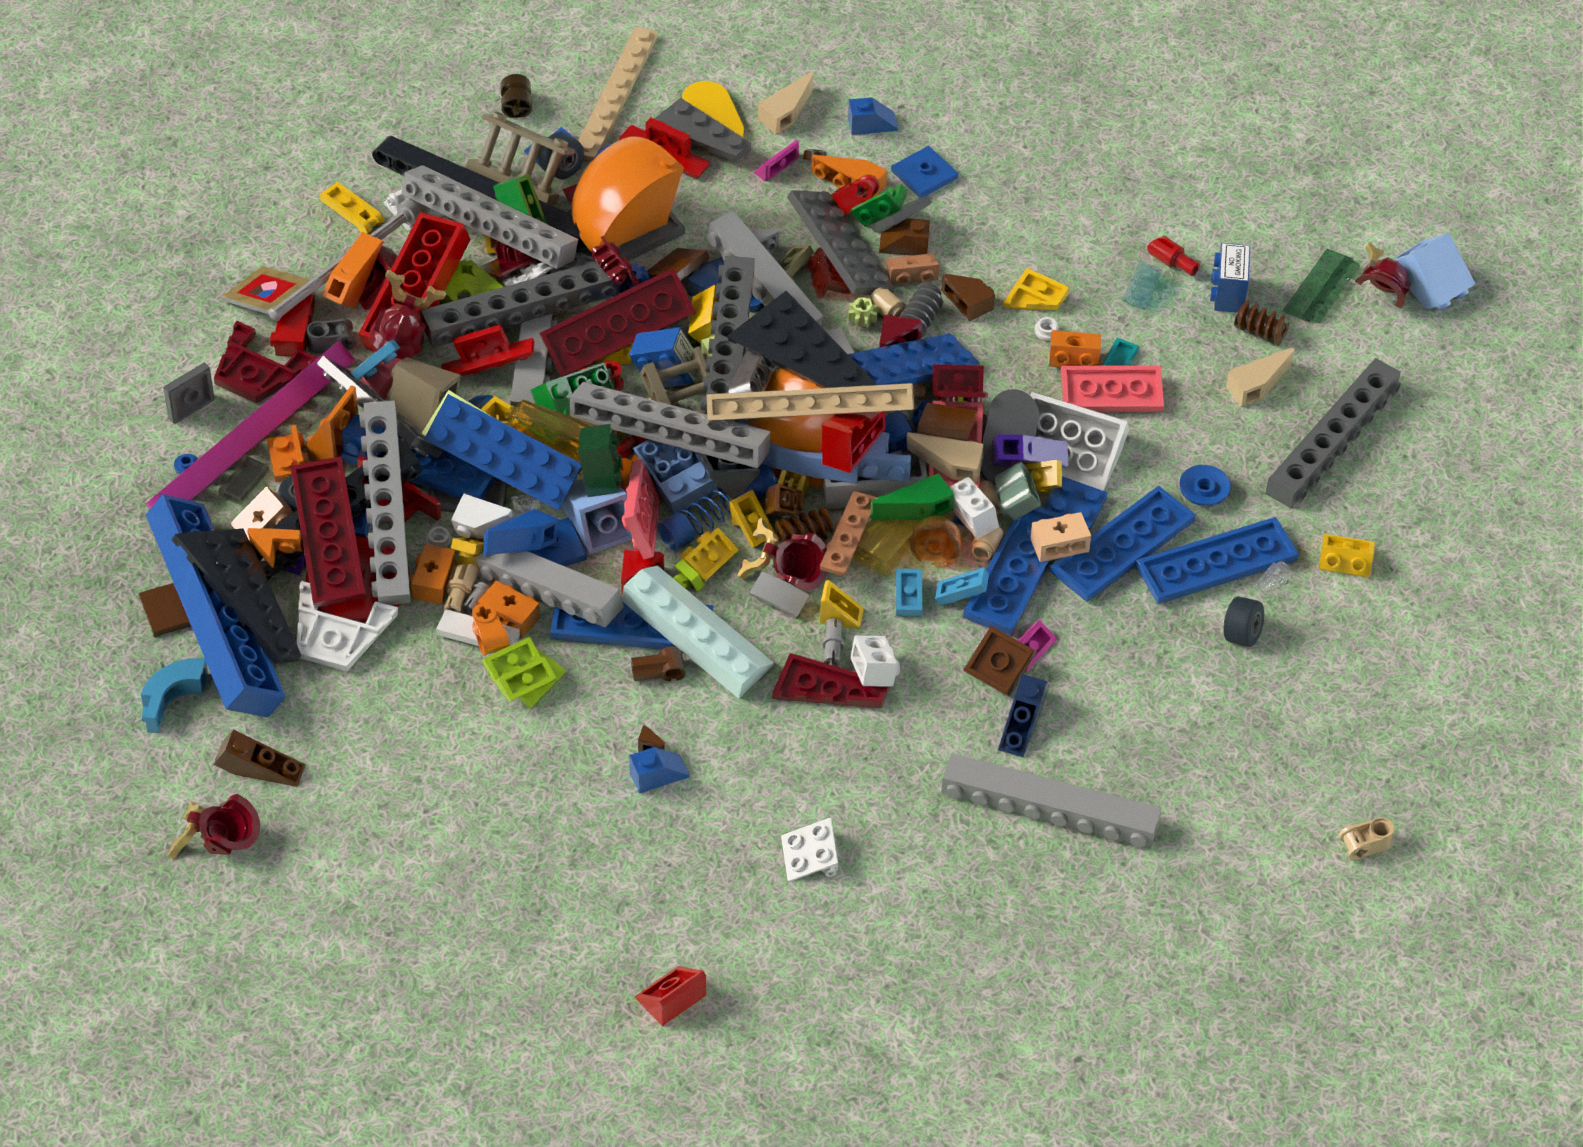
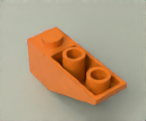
M822 155L812 156L811 172L816 177L833 183L837 188L852 183L864 175H873L880 183L879 191L872 197L877 196L887 186V170L868 160Z
M362 232L331 272L322 296L341 305L356 309L384 241Z

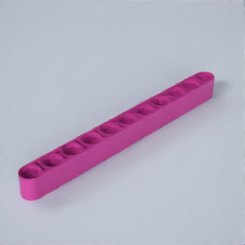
M339 340L145 503L147 507L151 509L162 494L186 500L194 498L327 385L331 380L323 375L325 370L317 364L322 356L345 368L356 359Z

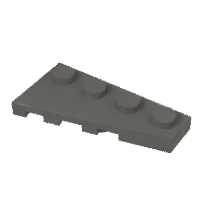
M682 98L678 99L654 118L690 135L691 146H703L708 148V152L733 162H737L751 150V142Z

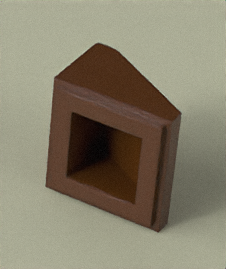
M643 725L638 738V752L653 747L665 750V742L649 727Z

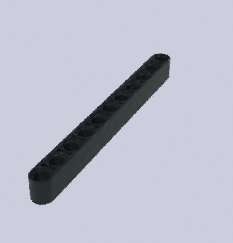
M387 136L372 152L373 159L377 164L404 176L405 172L423 165L497 200L493 186L499 184V182L394 136ZM539 200L547 225L577 238L576 252L586 254L589 249L579 236L580 231L577 225H574L572 214Z

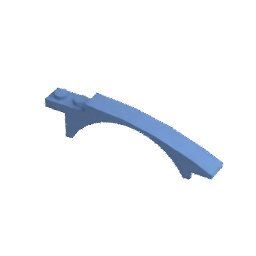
M737 419V423L750 426L746 419ZM882 432L851 473L822 465V453L791 450L770 442V453L761 463L769 467L810 477L857 483L858 477L909 482L911 472V456L889 454V433Z

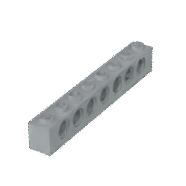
M423 165L405 172L402 195L556 269L574 261L578 242L577 238Z
M582 382L570 396V418L594 425L611 424L613 430L758 468L770 453L771 431L730 420L708 421L707 414Z
M395 400L364 403V412H359L360 428L366 429V436H361L362 452H367L368 460H363L364 476L369 475V484H365L366 500H371V508H366L367 524L373 525V532L368 533L369 548H374L375 557H370L371 573H376L377 581L372 582L373 597H378V601L383 604H409L411 600ZM376 428L385 429V431L381 434H376L373 432V430ZM380 451L387 453V455L383 458H378L374 456L377 452ZM381 475L389 477L385 482L376 480ZM383 499L391 501L387 506H380L378 504ZM386 523L393 526L390 530L380 529V526ZM385 548H392L395 550L390 555H385L382 553V550H384ZM388 572L396 574V577L393 579H385L383 576Z

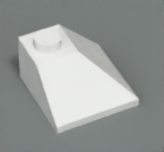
M463 494L451 521L458 535L464 538L484 539L487 529L512 519L513 515L511 509Z

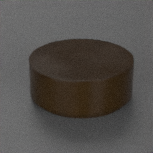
M805 149L803 159L812 161L813 155L827 156V152L817 149Z

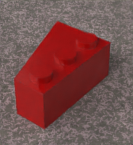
M885 412L837 414L822 424V443L820 446L822 465L851 473L885 430Z

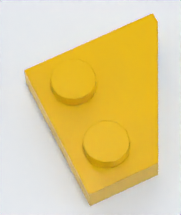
M1026 268L1003 304L1004 307L1013 309L1058 311L1070 291L1068 286Z

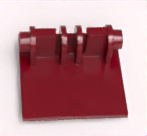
M602 236L601 239L604 244L595 246L592 249L593 259L596 260L614 284L621 285L626 279L632 288L637 286L639 280L632 272L633 268L625 257L622 259L619 256L621 253L613 242L608 243Z
M499 241L494 246L497 259L480 266V268L490 276L501 279L508 277L510 272L515 269L521 270L529 267V263L537 259Z

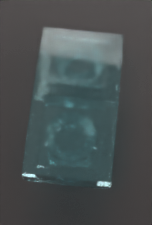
M1139 261L1123 302L1145 310L1162 269Z

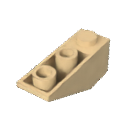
M810 72L798 78L792 84L781 88L777 93L758 103V120L776 135L792 126L813 90L814 73Z
M1293 347L1284 351H1278L1262 359H1256L1249 364L1241 367L1238 366L1228 371L1226 387L1241 407L1263 399L1292 365L1295 350Z
M907 432L908 451L952 480L962 481L969 477L974 483H978L983 461V444L975 441H961Z

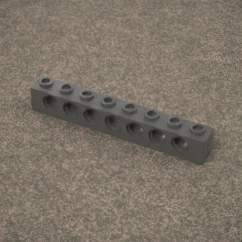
M725 255L724 265H719L718 280H722V283H717L716 298H719V302H714L713 316L717 317V320H712L711 335H715L714 339H709L708 354H712V358L707 357L706 372L710 373V375L704 377L703 391H706L707 395L729 393V386L744 357L745 347L728 341L727 336L749 319L755 258ZM702 395L701 410L707 414V395Z
M594 261L421 310L422 323L427 324L425 333L432 348L452 343L456 337L501 325L502 328L517 325L521 322L541 318L605 298H611L620 294V285L614 284L599 264Z
M1375 358L1268 478L1265 494L1289 508H1292L1296 502L1301 503L1306 497L1309 487H1315L1318 484L1323 471L1328 472L1332 468L1337 455L1341 457L1345 453L1348 443L1351 440L1355 441L1359 437L1361 428L1364 425H1370L1375 412L1383 410L1388 397L1397 394L1401 386L1399 382L1401 371Z

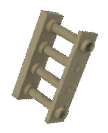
M502 113L483 114L482 119L491 122L492 126L482 155L478 156V159H468L465 168L499 183L528 173L531 177L540 148L543 145L552 149L553 152L542 183H539V185L533 183L539 200L548 204H556L559 194L552 191V181L562 154H574L575 149L568 147V142L557 138L552 140L506 120L507 116ZM502 127L511 131L512 135L502 164L496 167L491 164L490 158ZM522 136L533 142L522 174L516 176L511 173L512 169L510 168Z
M700 347L694 348L691 354L692 360L660 371L655 368L653 362L643 366L640 375L651 400L673 405L674 402L706 392L703 391L704 377L709 376L710 373L706 372L707 355L705 353L702 354ZM695 369L697 370L701 383L672 393L665 391L662 384L664 380ZM701 409L696 410V412L705 414V411Z

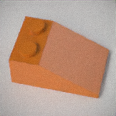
M351 385L328 417L322 419L316 433L309 437L306 444L309 460L319 461L342 456L343 442L341 433L355 414H359L355 386Z

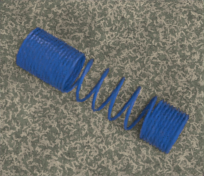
M760 464L758 467L760 475L733 499L750 490H753L758 501L765 498V489L778 484L776 476L770 467ZM721 488L720 491H711L709 498L701 497L698 504L691 503L688 511L684 509L679 510V512L659 522V535L670 550L677 551L694 541V529L699 535H703L702 525L690 512V508L693 505L698 506L701 518L707 527L714 529V522L711 516L700 506L702 499L709 500L711 510L717 520L722 523L724 522L725 518L722 510L711 500L712 493H719L724 509L731 515L724 504L722 496L728 503L730 500L721 493ZM712 503L719 510L723 520L716 515ZM701 509L709 517L712 527L706 522ZM681 512H687L689 520ZM691 516L698 523L702 533L695 528Z

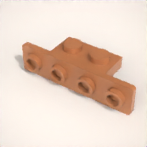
M853 491L840 522L837 521L832 540L827 542V551L820 564L821 570L841 576L846 574L871 517V501L877 497Z

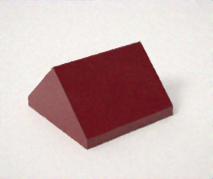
M884 315L879 348L921 339L922 321L920 319Z

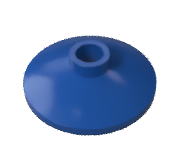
M1196 465L1183 472L1180 477L1179 487L1183 496L1190 502L1201 506H1212L1221 503L1227 498L1230 492V481L1222 470L1214 466Z

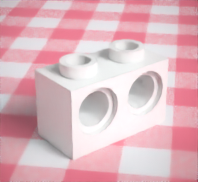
M969 477L949 487L954 493L953 512L977 539L999 528L994 505Z
M855 635L850 658L862 685L894 686L895 676H898L900 672V664L895 659L893 648L889 646L886 637Z

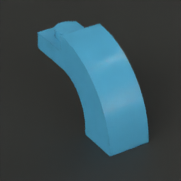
M190 658L176 661L157 671L147 681L141 692L143 704L142 721L146 723L147 732L158 733L165 709L175 698L185 694L202 695L208 677L205 658Z

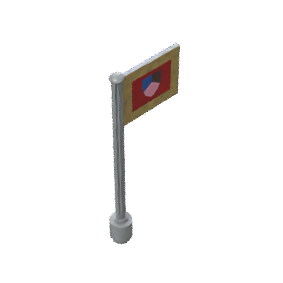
M407 198L397 206V215L373 232L371 236L382 240L403 223L413 225L419 213L427 214L430 212V208ZM344 255L311 280L261 266L221 296L222 301L269 314L272 320L279 321L282 315L328 281L331 272Z

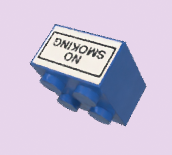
M1221 243L1220 253L1215 252L1214 267H1217V269H1212L1211 283L1215 287H1211L1210 301L1215 302L1214 311L1238 313L1239 308L1246 301L1251 245Z
M679 327L637 333L629 356L639 372H641L644 365L652 362L655 368L661 371L692 360L691 354L694 348ZM695 369L666 379L662 383L663 387L693 384L698 374L697 370Z

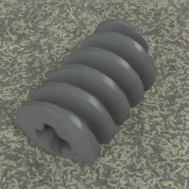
M928 282L921 283L900 317L920 319L922 321V335L927 332V328L930 327L931 322L935 319V315L938 314L939 309L943 306L942 293L937 285Z

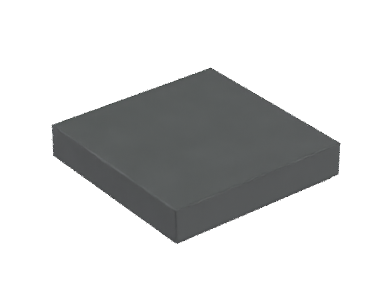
M928 195L905 204L901 210L870 226L874 232L892 227L929 206L932 201Z
M205 362L163 387L168 419L173 424L180 422L215 399L210 367Z

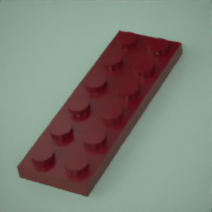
M672 268L540 332L539 335L560 377H563L632 345L637 333L663 330L696 314V311L675 269Z
M342 456L290 466L314 608L366 598Z

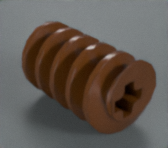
M1247 299L1238 310L1234 320V327L1238 324L1240 330L1247 328L1249 334L1256 332L1258 338H1262L1265 335L1266 341L1270 342L1274 339V344L1279 346L1289 329V322L1285 323L1286 315L1282 314L1279 319H1276L1277 311H1273L1268 316L1267 307H1264L1259 312V304L1255 303L1250 308V300Z
M820 507L818 512L810 510L808 515L804 512L800 513L799 517L792 515L789 517V521L786 518H782L779 523L775 522V529L780 544L784 540L791 539L793 534L802 536L805 534H820L823 540H827V532H833L832 521L825 507Z

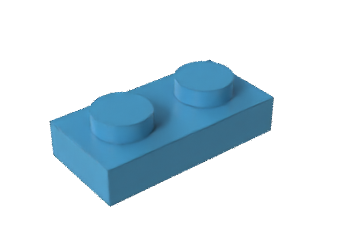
M395 340L389 341L354 369L351 374L356 380L363 377L365 380H368L378 372L376 367L384 362L386 365L397 357L395 351L400 347Z
M985 567L938 581L935 599L941 606L955 603L967 597L980 595L986 592L989 574Z
M896 568V616L922 617V569Z

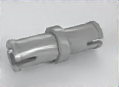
M831 618L826 621V637H824L822 645L825 649L823 663L830 664V660H832V665L839 667L840 650L843 648V639L841 638L842 621L837 619L836 627H834L835 618Z

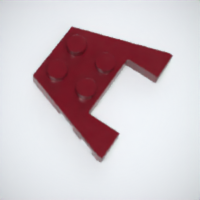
M236 321L233 326L232 336H229L225 354L222 355L216 370L214 383L254 403L260 402L288 384L318 358L298 349L285 365L277 363L246 348L256 336V330L240 321Z

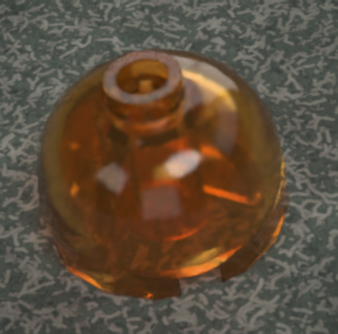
M933 515L922 519L914 528L909 541L911 552L920 562L922 559L932 561L934 563L931 566L939 568L947 567L955 562L960 554L963 543L962 533L957 524L950 518L942 515Z

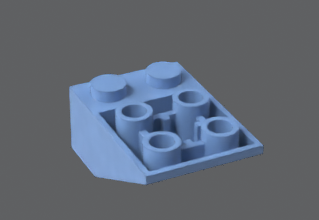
M650 439L633 448L638 459L643 460L662 501L672 515L682 509L688 511L691 503L698 504L701 497L709 498L711 491H718L717 484L709 478L697 452ZM712 493L711 498L718 495L719 493ZM702 499L700 504L704 503L708 499Z

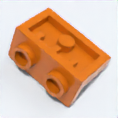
M296 424L291 425L292 434L266 438L275 482L284 481L292 475L290 466L308 463L307 452L301 451V448H305L303 433H297Z

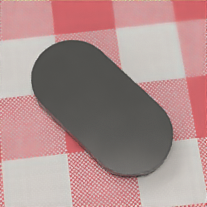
M1017 389L1002 391L992 400L988 408L982 437L983 461L980 473H982L985 480L991 481L994 485H996L995 476L1011 466H993L992 440L998 434L1036 435L1039 410L1034 399L1024 391Z

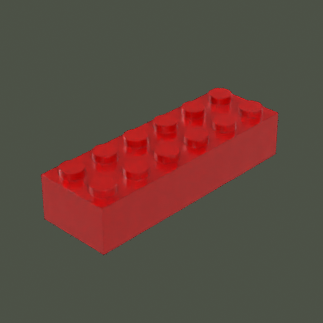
M422 212L419 213L391 268V271L396 275L405 276L404 282L400 285V288L405 293L418 298H426V291L429 286H432L435 290H446L471 240L463 223ZM387 278L358 333L365 348L374 352L378 350L372 344L369 332L373 322L378 318L381 308L388 309L393 304H403V302H398L393 297L392 285ZM441 299L432 302L428 308L438 306ZM413 307V309L415 311H418V313L420 314V319L422 322L421 310L417 309L416 307Z

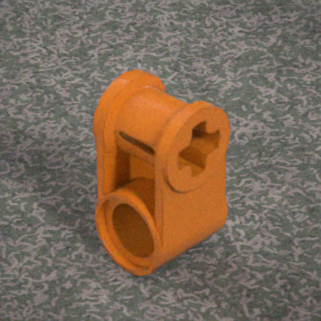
M487 603L476 605L472 611L474 620L472 629L482 655L495 653L510 646L507 632L504 626H502L495 608Z

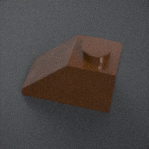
M907 218L883 231L880 237L879 253L913 256L928 254L930 220Z
M952 274L942 276L941 291L969 322L994 310L995 293L981 279Z

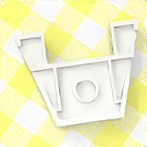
M301 581L297 646L301 653L300 659L347 672L397 617L398 607L375 601L366 624L317 611L318 607L314 608L310 583Z

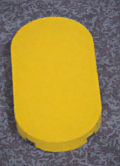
M699 81L689 85L684 90L682 99L741 137H744V126L727 90L722 85L712 81Z

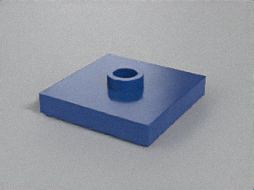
M929 145L891 166V172L919 198L929 195L958 179V172Z
M569 517L558 520L556 543L540 550L528 551L565 567L587 560V554Z

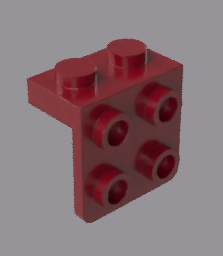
M933 364L932 394L943 402H957V397H963V401L982 402V398H988V392L983 391L984 365Z

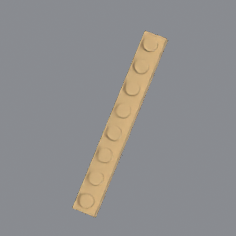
M635 26L578 140L584 149L583 160L592 162L603 148L657 39V31Z
M912 383L707 395L708 421L914 410Z

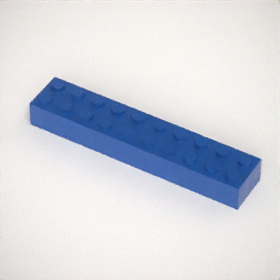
M162 494L147 512L146 517L221 696L223 705L226 710L269 717L286 697L269 656L255 641L256 635L248 626L243 627L238 621L239 615L232 607L228 609L203 579L204 573L196 564L192 565L187 560L188 554L181 546L177 547L172 542L173 536L178 533L215 531L205 505Z

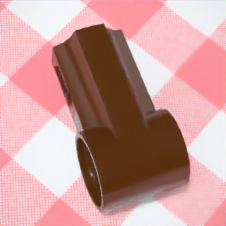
M677 647L664 648L657 655L631 658L634 681L663 678L667 682H670L671 679L678 681L683 679L686 674L682 652Z

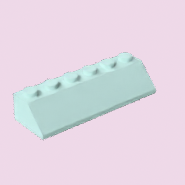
M659 566L641 569L624 585L622 601L738 699L774 666L775 663Z

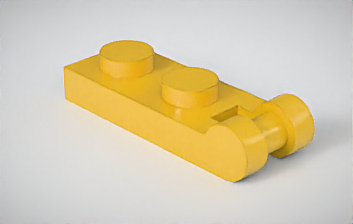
M338 181L320 194V199L323 203L355 225L361 233L369 234L374 226H380L385 222L383 215Z

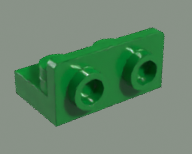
M902 184L894 188H888L883 193L853 207L851 213L864 227H867L901 210L907 189Z

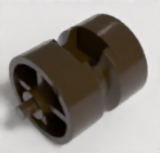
M511 74L504 77L500 83L502 113L508 118L527 117L532 111L530 80L521 74Z

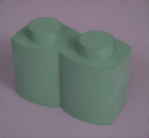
M1021 461L995 476L996 485L993 487L1001 500L999 507L1005 516L1009 515L1015 521L1041 505L1033 477Z

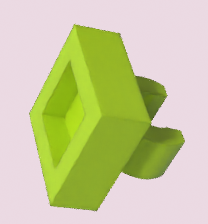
M683 559L675 565L679 574L673 579L686 590L691 586L697 592L705 586L700 575Z

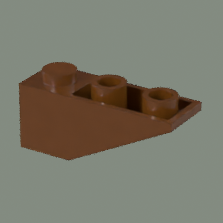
M775 484L765 489V515L799 516L802 510H804L805 497L802 495L801 490L780 484Z
M233 729L221 743L213 765L234 775L297 787L306 764Z

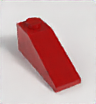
M314 292L286 312L277 321L275 332H271L270 346L274 347L275 356L292 357L298 349L306 352L308 345L307 327L312 323L316 303Z

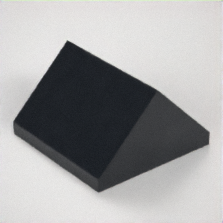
M697 452L709 478L732 499L760 475L759 468Z

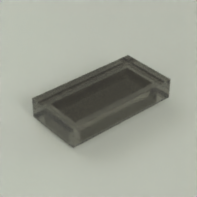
M247 456L219 488V495L241 505L267 475L269 466Z

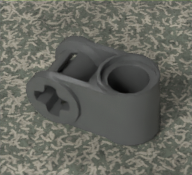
M346 318L312 322L307 327L309 350L314 353H324L339 340L347 350L353 349L356 346V340L351 332L353 330L352 322Z

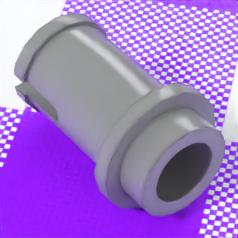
M478 582L473 585L472 593L462 606L465 613L470 614L473 608L478 605V600L490 588L487 584Z

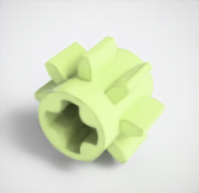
M858 298L854 303H849L848 320H854L855 327L868 328L872 322H877L878 305H872L870 298Z

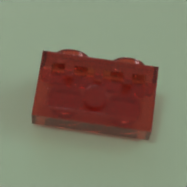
M818 247L814 255L808 260V269L811 274L816 297L823 298L828 290L850 294V289L821 247Z

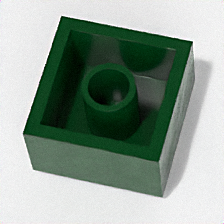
M611 424L580 428L578 454L587 497L618 493L619 483H623V459L621 455H618L617 433H612Z

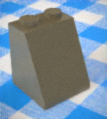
M406 357L396 363L392 369L391 377L393 378V383L388 392L387 400H395L396 410L423 432L448 390L458 395L461 375Z

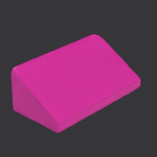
M795 140L760 166L754 173L764 181H769L799 158V141Z
M1041 620L1031 624L1017 639V641L1036 651V655L1025 672L1057 640Z

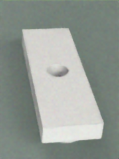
M445 609L436 628L437 635L479 646L472 629L473 617ZM502 625L507 632L510 645L517 643L520 629Z

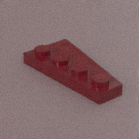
M790 653L772 692V699L882 708L890 686H863L857 672Z

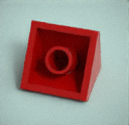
M677 966L637 994L635 998L661 1026H664L706 996V974L703 970Z

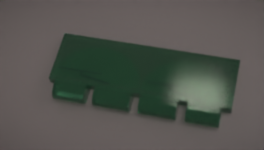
M1326 249L1283 309V312L1309 323L1311 320L1320 323L1328 313V309L1332 307L1339 294L1342 293L1360 267L1359 263L1351 257Z

